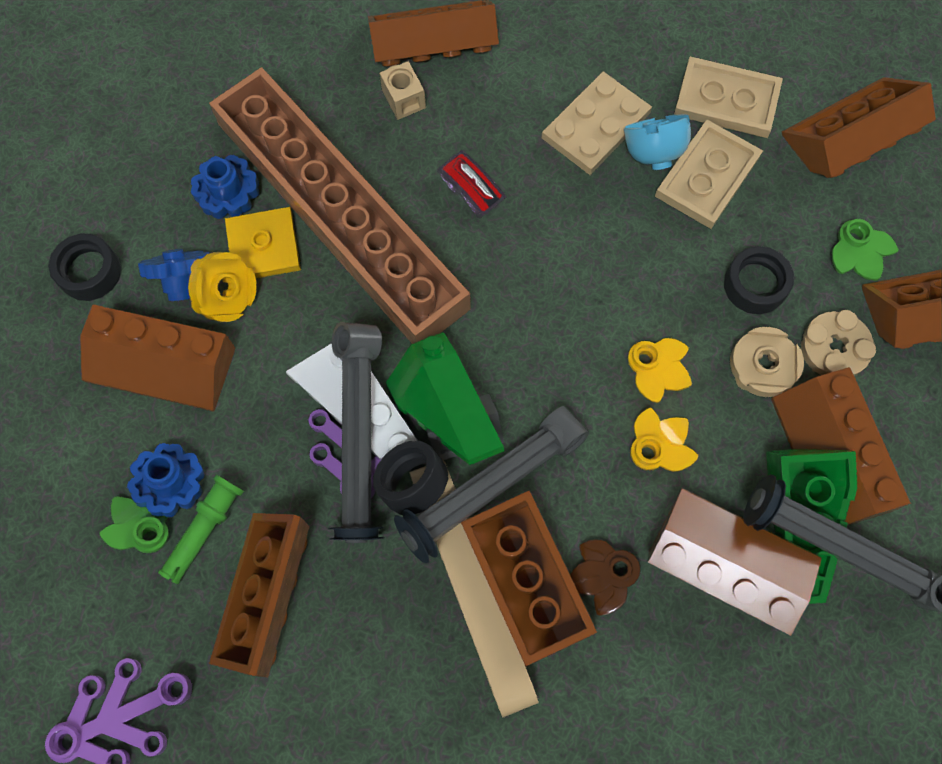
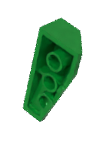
M442 332L429 336L424 340L411 344L386 381V386L397 408L404 414L409 413L417 420L418 425L425 431L429 429L436 434L444 446L468 465L504 452V446L457 352L445 333Z
M818 449L766 451L767 475L772 474L776 477V480L781 479L785 481L786 497L847 528L848 523L845 522L850 502L855 500L858 489L856 451ZM774 525L776 535L821 556L822 559L809 604L826 603L838 559L836 556Z

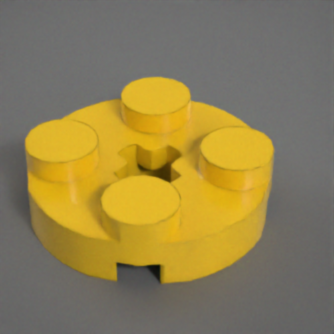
M213 252L193 262L188 290L192 301V308L196 313L202 314L208 319L221 322L234 321L244 315L240 313L245 310L247 305H252L256 296L257 286L255 274L251 267H247L241 260L243 258L234 253ZM221 279L223 282L228 283V290H223V296L218 291V283Z

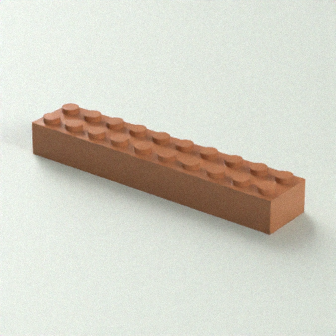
M262 67L209 103L219 126L412 344L429 336L440 334L471 310L470 293Z

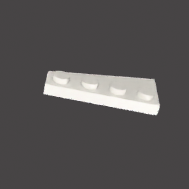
M331 343L287 370L286 373L342 424V360L334 355ZM371 372V452L381 460L386 453L397 445L407 441H417V439Z

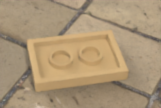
M690 56L674 115L687 114L690 120L703 123L709 120L723 128L768 138L772 129L783 78Z
M603 71L542 132V139L591 175L625 140V126L643 121L651 113L652 106Z
M706 120L690 142L688 149L678 159L657 189L655 197L712 229L759 160L763 150Z

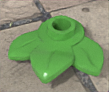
M854 219L845 222L839 229V242L832 249L831 257L838 273L844 274L854 269L864 279L877 281L883 272V257L897 253L898 248L892 237L887 233L873 230L872 226L863 219ZM850 233L858 235L860 240L855 239Z
M114 497L112 499L111 516L114 524L104 528L99 533L109 547L118 550L135 548L143 553H153L165 546L169 537L168 527L165 524L168 517L152 516L147 507H138L130 498ZM154 531L157 533L156 537L151 541L143 539L147 532Z

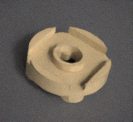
M849 310L826 312L817 316L806 327L803 340L801 341L804 360L813 371L820 375L850 367L853 375L856 376L868 366L871 358L876 353V346L869 329L857 318L855 313ZM832 338L841 340L844 343V353H841L838 349L832 350L829 345L833 342Z
M772 327L755 328L743 336L733 348L730 356L731 371L738 387L757 396L774 397L791 389L802 375L804 368L802 350L798 344L794 346L792 341L787 338L788 334L782 330ZM764 354L768 355L769 361L775 362V366L765 369L759 364L758 360H761Z

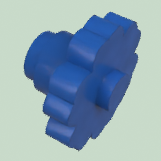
M229 155L225 159L218 156L210 158L208 161L200 164L199 171L201 174L195 175L191 179V194L195 201L200 204L205 214L212 215L216 219L223 218L227 213L232 217L240 216L243 212L251 209L250 199H254L259 195V180L256 173L250 170L245 159L238 158L235 155Z
M183 249L164 251L161 256L142 260L138 263L141 277H146V279H160L163 293H167L169 301L190 299L188 283L191 265L195 260L202 259L210 253L203 251L183 252Z
M159 444L155 448L154 453L149 451L140 453L137 460L130 466V471L134 478L128 482L127 488L131 493L132 500L138 507H147L152 516L173 517L178 512L179 507L184 509L193 507L196 500L202 495V488L198 482L204 478L205 473L197 456L193 453L185 454L179 444Z

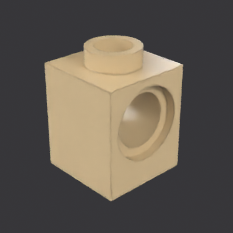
M409 61L400 65H393L379 73L382 91L397 120L426 108L424 89Z

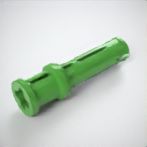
M217 474L214 477L215 484L204 501H198L196 505L197 515L163 567L158 571L161 576L167 580L172 579L171 581L179 585L181 578L216 524L221 525L222 522H225L227 510L235 498L241 496L244 492Z

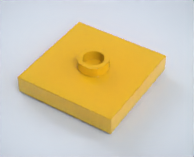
M290 207L225 218L229 253L237 254L243 258L241 260L247 267H251L255 278L301 270L293 215Z

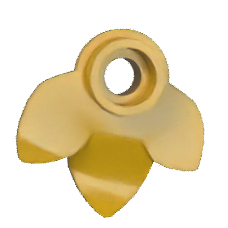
M665 338L657 343L641 341L632 346L628 353V363L632 370L636 372V387L645 398L659 403L665 389L679 391L691 386L692 381L689 373L680 362L687 354L689 347L681 341L672 338ZM646 354L650 357L651 362L644 364L640 361L639 356Z
M652 408L643 411L634 423L636 439L630 449V456L634 464L643 470H654L662 467L672 472L684 470L694 464L698 459V454L691 448L683 445L688 433V419L668 418L660 421ZM646 447L652 449L654 457L651 459L645 458L642 454V449Z

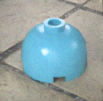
M689 115L665 116L666 119L655 120V118L625 126V141L631 156L641 164H652L653 170L671 167V160L681 157L688 149L691 140Z

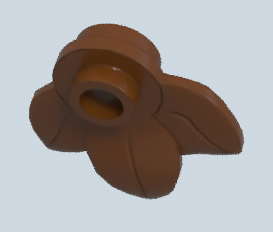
M595 539L580 544L579 548L585 562L579 564L570 576L578 593L594 595L597 615H608L625 604L628 587L635 584L640 576V563L632 553L625 550L615 551L606 541ZM618 562L627 564L628 572L626 575L618 576L615 573L614 568Z

